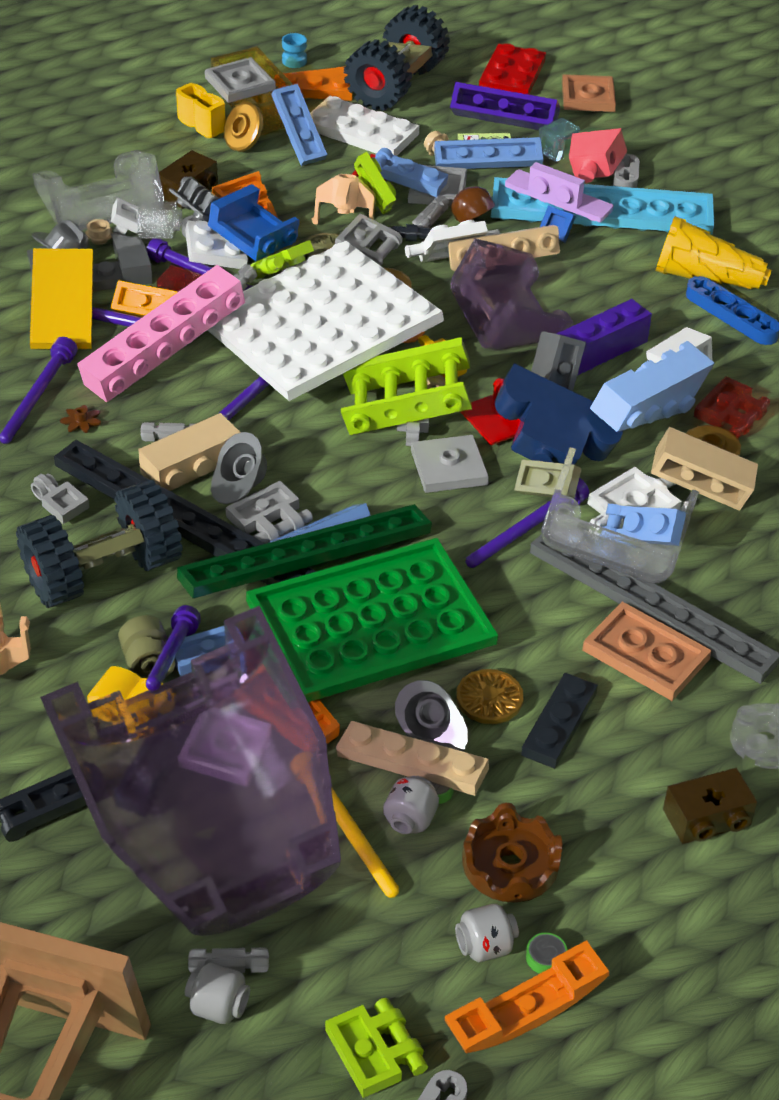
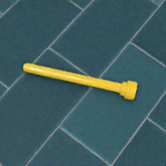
M315 750L301 753L292 763L293 771L300 781L314 787L384 894L389 898L396 897L399 894V886L325 778L324 761Z

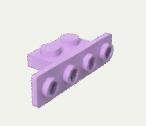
M537 162L530 167V173L518 169L505 180V187L515 190L517 193L534 197L541 202L563 208L565 211L584 216L591 221L602 222L613 211L614 206L611 203L584 194L585 180Z

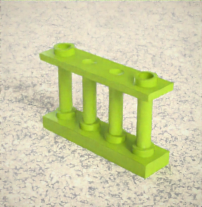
M462 337L375 356L343 373L350 394H355L354 405L341 408V414L349 434L363 433L472 409L464 381L458 382V371L470 368V360ZM445 374L444 386L427 389V378ZM415 381V392L397 396V384ZM385 387V399L367 402V391Z

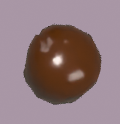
M478 186L466 187L454 198L451 210L455 219L461 223L488 212L495 207V203L486 189Z

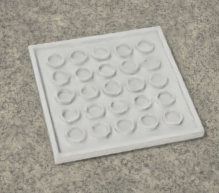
M344 241L335 244L332 248L320 254L309 257L308 260L294 267H288L283 272L269 279H264L257 285L243 291L245 303L219 321L215 326L208 329V331L288 401H291L443 322L444 318L442 310L350 243Z

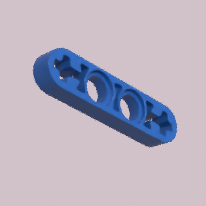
M695 276L688 280L686 297L691 302L759 344L772 345L778 341L779 322L706 277Z

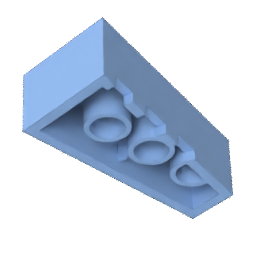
M686 341L680 345L678 352L675 353L671 349L664 352L661 356L663 360L657 363L649 360L643 363L636 372L629 370L604 383L590 409L616 432L629 428L633 429L639 425L669 418L676 414L686 413L696 401L694 397L715 363L693 344Z

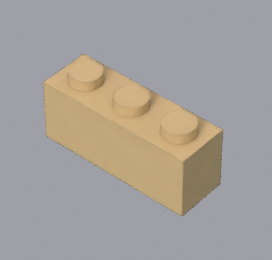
M219 413L138 449L140 473L147 479L154 480L156 484L171 491L214 471L222 446L230 437L241 432Z
M669 427L656 447L651 474L740 511L754 491L758 464Z

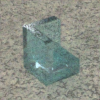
M563 117L539 129V137L541 138L543 155L554 162L562 160L564 157L565 140L572 138L573 133H579L580 128Z

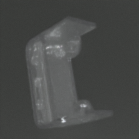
M570 447L542 525L541 537L543 542L548 547L650 583L658 584L666 581L674 571L699 491L693 489L682 506L681 511L686 512L679 546L650 544L580 520L581 508L578 502L572 497L561 494L576 449Z

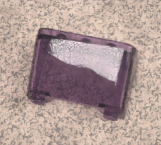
M474 238L452 277L451 291L483 348L499 351L539 343L542 331L556 334L571 327L573 321L566 311L557 309L552 314L544 312L530 288L539 276V269L531 253Z

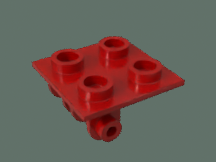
M502 378L494 381L492 395L471 402L472 409L460 411L490 445L515 437L521 422L520 419H505L495 408V400L504 380Z

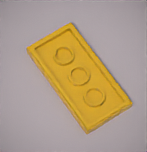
M33 248L31 349H51L56 339L62 336L73 340L78 349H92L93 249Z

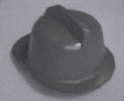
M71 220L59 222L50 233H32V237L49 249H88L89 237Z
M241 432L233 435L220 450L211 482L212 496L219 503L231 504L241 500L253 487L261 483L266 475L267 460L262 453V445L259 439L252 433Z
M417 680L407 684L399 692L395 702V715L406 735L464 752L468 743V728L449 694L439 684L429 680Z

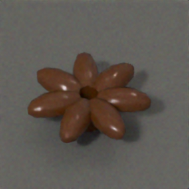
M82 405L75 410L67 409L66 412L69 417L60 419V423L69 425L68 432H74L80 426L84 433H88L89 426H99L101 424V421L96 419L100 411L93 410L88 412L86 405Z

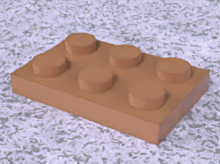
M623 601L584 640L582 651L671 701L677 697L710 660L712 651Z

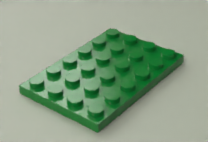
M438 538L246 591V602L300 705L497 645V632Z

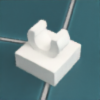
M117 198L113 204L111 222L116 225L113 232L125 236L127 230H130L137 234L142 225L143 209Z

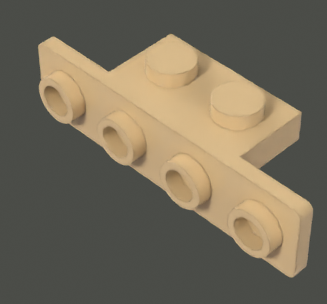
M549 225L451 241L448 243L450 268L453 271L479 267V269H490L496 267L495 264H519L524 259L559 254L558 226Z

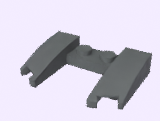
M115 232L111 233V242L116 261L93 264V291L115 289L118 280L140 285L152 284L151 263L141 237L124 236ZM28 250L27 257L32 276L33 250Z

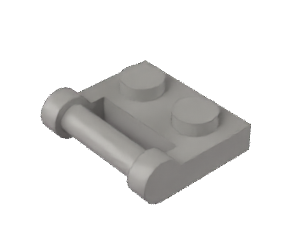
M359 214L336 238L335 244L347 241L382 266L384 258L401 245L402 236L397 231ZM378 238L383 240V244L375 252L369 249Z

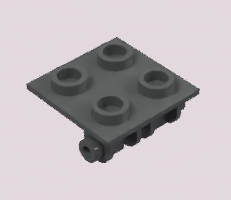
M182 178L179 190L170 188L169 191L178 198L176 201L178 204L187 209L194 210V217L208 222L211 202L220 198L206 189L195 178Z

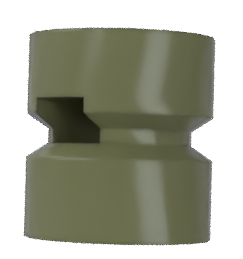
M142 615L127 621L120 628L118 636L128 670L141 678H148L168 639L163 623L158 618ZM175 659L172 662L165 678L173 671L175 667Z

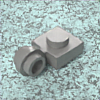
M39 474L34 478V482L31 483V490L39 500H42V506L49 513L56 516L62 524H65L89 508V499L68 481L58 486L57 481L51 474Z

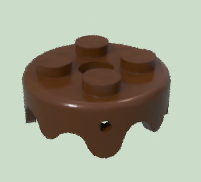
M502 803L498 805L490 816L483 819H475L472 822L467 837L463 841L462 865L465 875L479 892L491 899L511 903L530 901L550 889L556 880L560 868L562 838L561 835H554L542 816L538 815L531 819L524 818L517 813L516 807L512 803ZM515 855L521 861L517 864H507L501 857Z

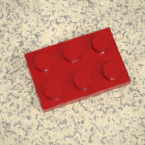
M498 44L479 80V86L529 95L545 63L546 52L538 51L535 48L515 47L512 44Z

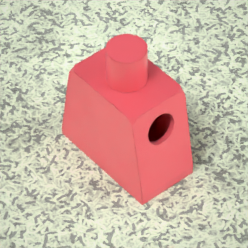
M621 128L572 134L569 159L575 177L585 180V183H590L594 178L609 177L614 173L627 153Z

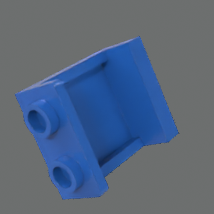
M250 184L211 202L208 226L253 260L258 261L296 242L300 220L296 217L285 222L279 220L257 204L260 189Z

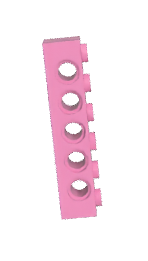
M214 266L77 363L84 385L105 402H109L243 305L245 299L241 281L220 266Z

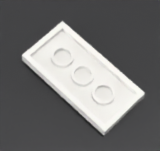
M328 96L310 112L319 134L377 153L381 148H388L392 151L393 155L397 156L419 135L420 125L411 123L406 119L387 115L381 111L366 108L360 104L341 100V98L335 96Z

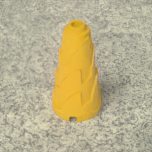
M674 216L655 271L689 279L695 276H702L718 284L723 282L747 289H759L760 285H767L772 270L767 268L768 263L764 262L762 258L738 249L734 244L710 235L711 232L686 222L685 219Z

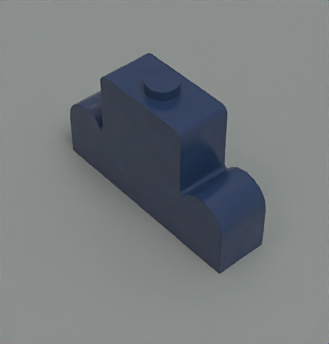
M515 363L503 380L495 400V408L502 417L509 420H521L511 445L512 451L534 461L575 465L582 452L590 460L603 461L617 445L624 431L616 432L590 409L593 401Z

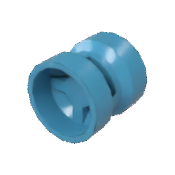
M290 33L283 36V65L289 68L305 66L307 54L304 50L307 48V38L298 33Z

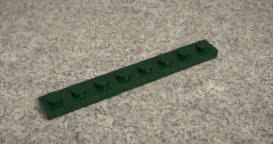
M413 504L180 566L177 568V579L194 599L426 535L431 532L432 522Z

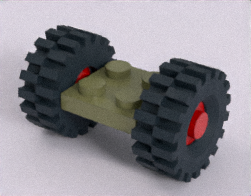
M418 5L404 8L385 26L384 29L386 31L383 33V38L387 39L386 41H383L381 44L379 39H374L372 42L367 41L350 55L345 62L347 66L344 67L343 73L348 75L344 80L345 83H350V87L347 89L350 93L354 91L356 94L354 99L357 102L361 99L364 101L362 104L364 107L372 105V109L376 111L379 108L381 111L386 110L388 107L391 108L408 92L412 84L409 81L412 78V74L415 75L419 72V75L431 71L446 56L445 54L449 51L447 45L450 43V37H445L448 29L447 27L442 28L441 24L444 22L441 18L439 20L435 18L436 13L434 11L427 13V7L422 6L418 9Z
M149 479L116 492L115 502L117 505H115V510L119 515L117 519L122 528L73 545L72 542H69L66 530H63L61 522L57 521L54 515H49L17 527V545L21 551L20 557L24 562V569L29 575V581L32 587L34 586L36 595L40 597L41 603L46 605V608H51L84 594V582L81 579L83 575L79 568L89 569L104 563L102 558L104 556L115 555L116 557H121L132 553L135 561L138 560L139 566L144 568L145 571L155 569L181 558L183 546L180 543V540H182L181 533L177 530V527H179L178 522L173 517L174 511L172 506H169L167 503L168 498L165 493L162 494L161 487L156 485L154 480Z

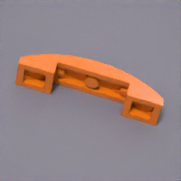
M586 940L552 958V967L486 1003H484L481 997L445 1015V1022L465 1053L484 1050L512 1040L564 1012L600 985L609 976V970Z

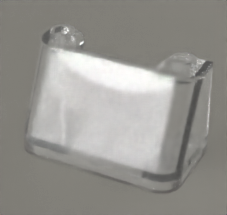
M139 150L122 153L115 159V178L85 185L67 186L63 183L61 176L53 171H42L32 174L36 191L56 225L63 220H71L82 230H86L87 224L95 219H103L111 224L113 204L117 198L142 208L143 216L159 211L164 203L156 157L153 154Z

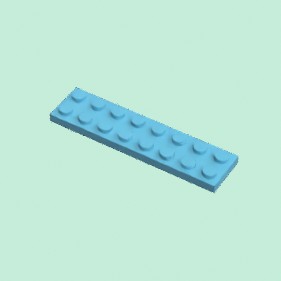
M494 177L492 199L495 207L491 209V218L537 222L543 220L548 205L563 210V208L541 202L539 199L517 193L515 190L505 187V180L508 178ZM584 184V194L613 204V211L602 222L591 221L584 216L568 212L576 216L573 224H581L583 226H607L615 229L633 228L641 231L659 230L669 233L673 218L676 216L685 219L686 222L711 232V235H713L714 229L713 194Z

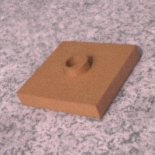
M562 76L564 110L615 112L616 100L612 76Z

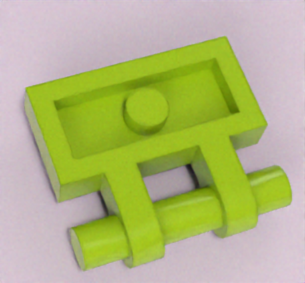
M365 152L357 157L354 168L359 175L358 177L376 194L375 207L378 206L384 215L392 210L391 207L396 201V191L389 181L386 182L380 173L382 170L378 161L374 157L371 158L368 152Z
M308 240L256 261L250 266L256 270L257 277L255 279H261L267 274L271 275L306 261L304 255L314 251L311 241Z
M382 998L375 1003L374 1008L378 1015L370 1017L364 1005H361L325 1021V1030L363 1098L402 1080V1071L398 1066L400 1064L408 1065L414 1076L424 1073L428 1068L427 1063L422 1057L424 1052L422 1046L416 1038H411L404 1026L406 1019L400 1009L394 1008L388 998ZM381 1034H390L396 1045L388 1048Z

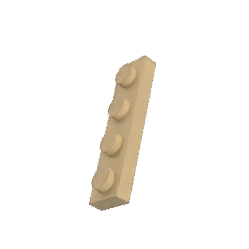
M355 721L350 722L336 746L338 757L408 777L420 776L434 783L474 796L489 770V759Z

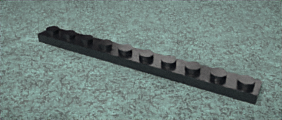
M78 440L73 441L54 456L56 467L115 499L117 491L149 480ZM160 486L162 494L165 493L168 498V505L172 506L174 511L173 517L178 522L179 527H177V530L181 533V537L218 557L266 544ZM306 567L260 581L271 585L317 571Z

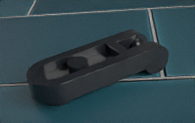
M85 767L71 768L1 798L0 823L2 824L1 832L5 839L9 842L17 841L27 831L92 802L98 795L96 774ZM24 809L25 812L15 816L16 812Z

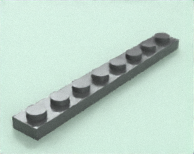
M552 526L548 527L531 543L530 553L613 601L619 604L623 601L712 650V657L759 684L779 664L778 652Z

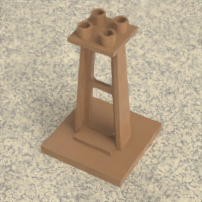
M0 922V1053L17 1005L67 1019L31 1096L20 1099L0 1093V1100H60L95 1027L146 1040L151 1023L129 956Z

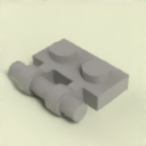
M281 481L226 507V517L238 529L248 534L257 530L259 533L253 537L264 543L304 527L305 524L313 520V516L308 509L299 513L295 511L299 509V498ZM279 518L283 520L282 522L276 525H273L271 523Z

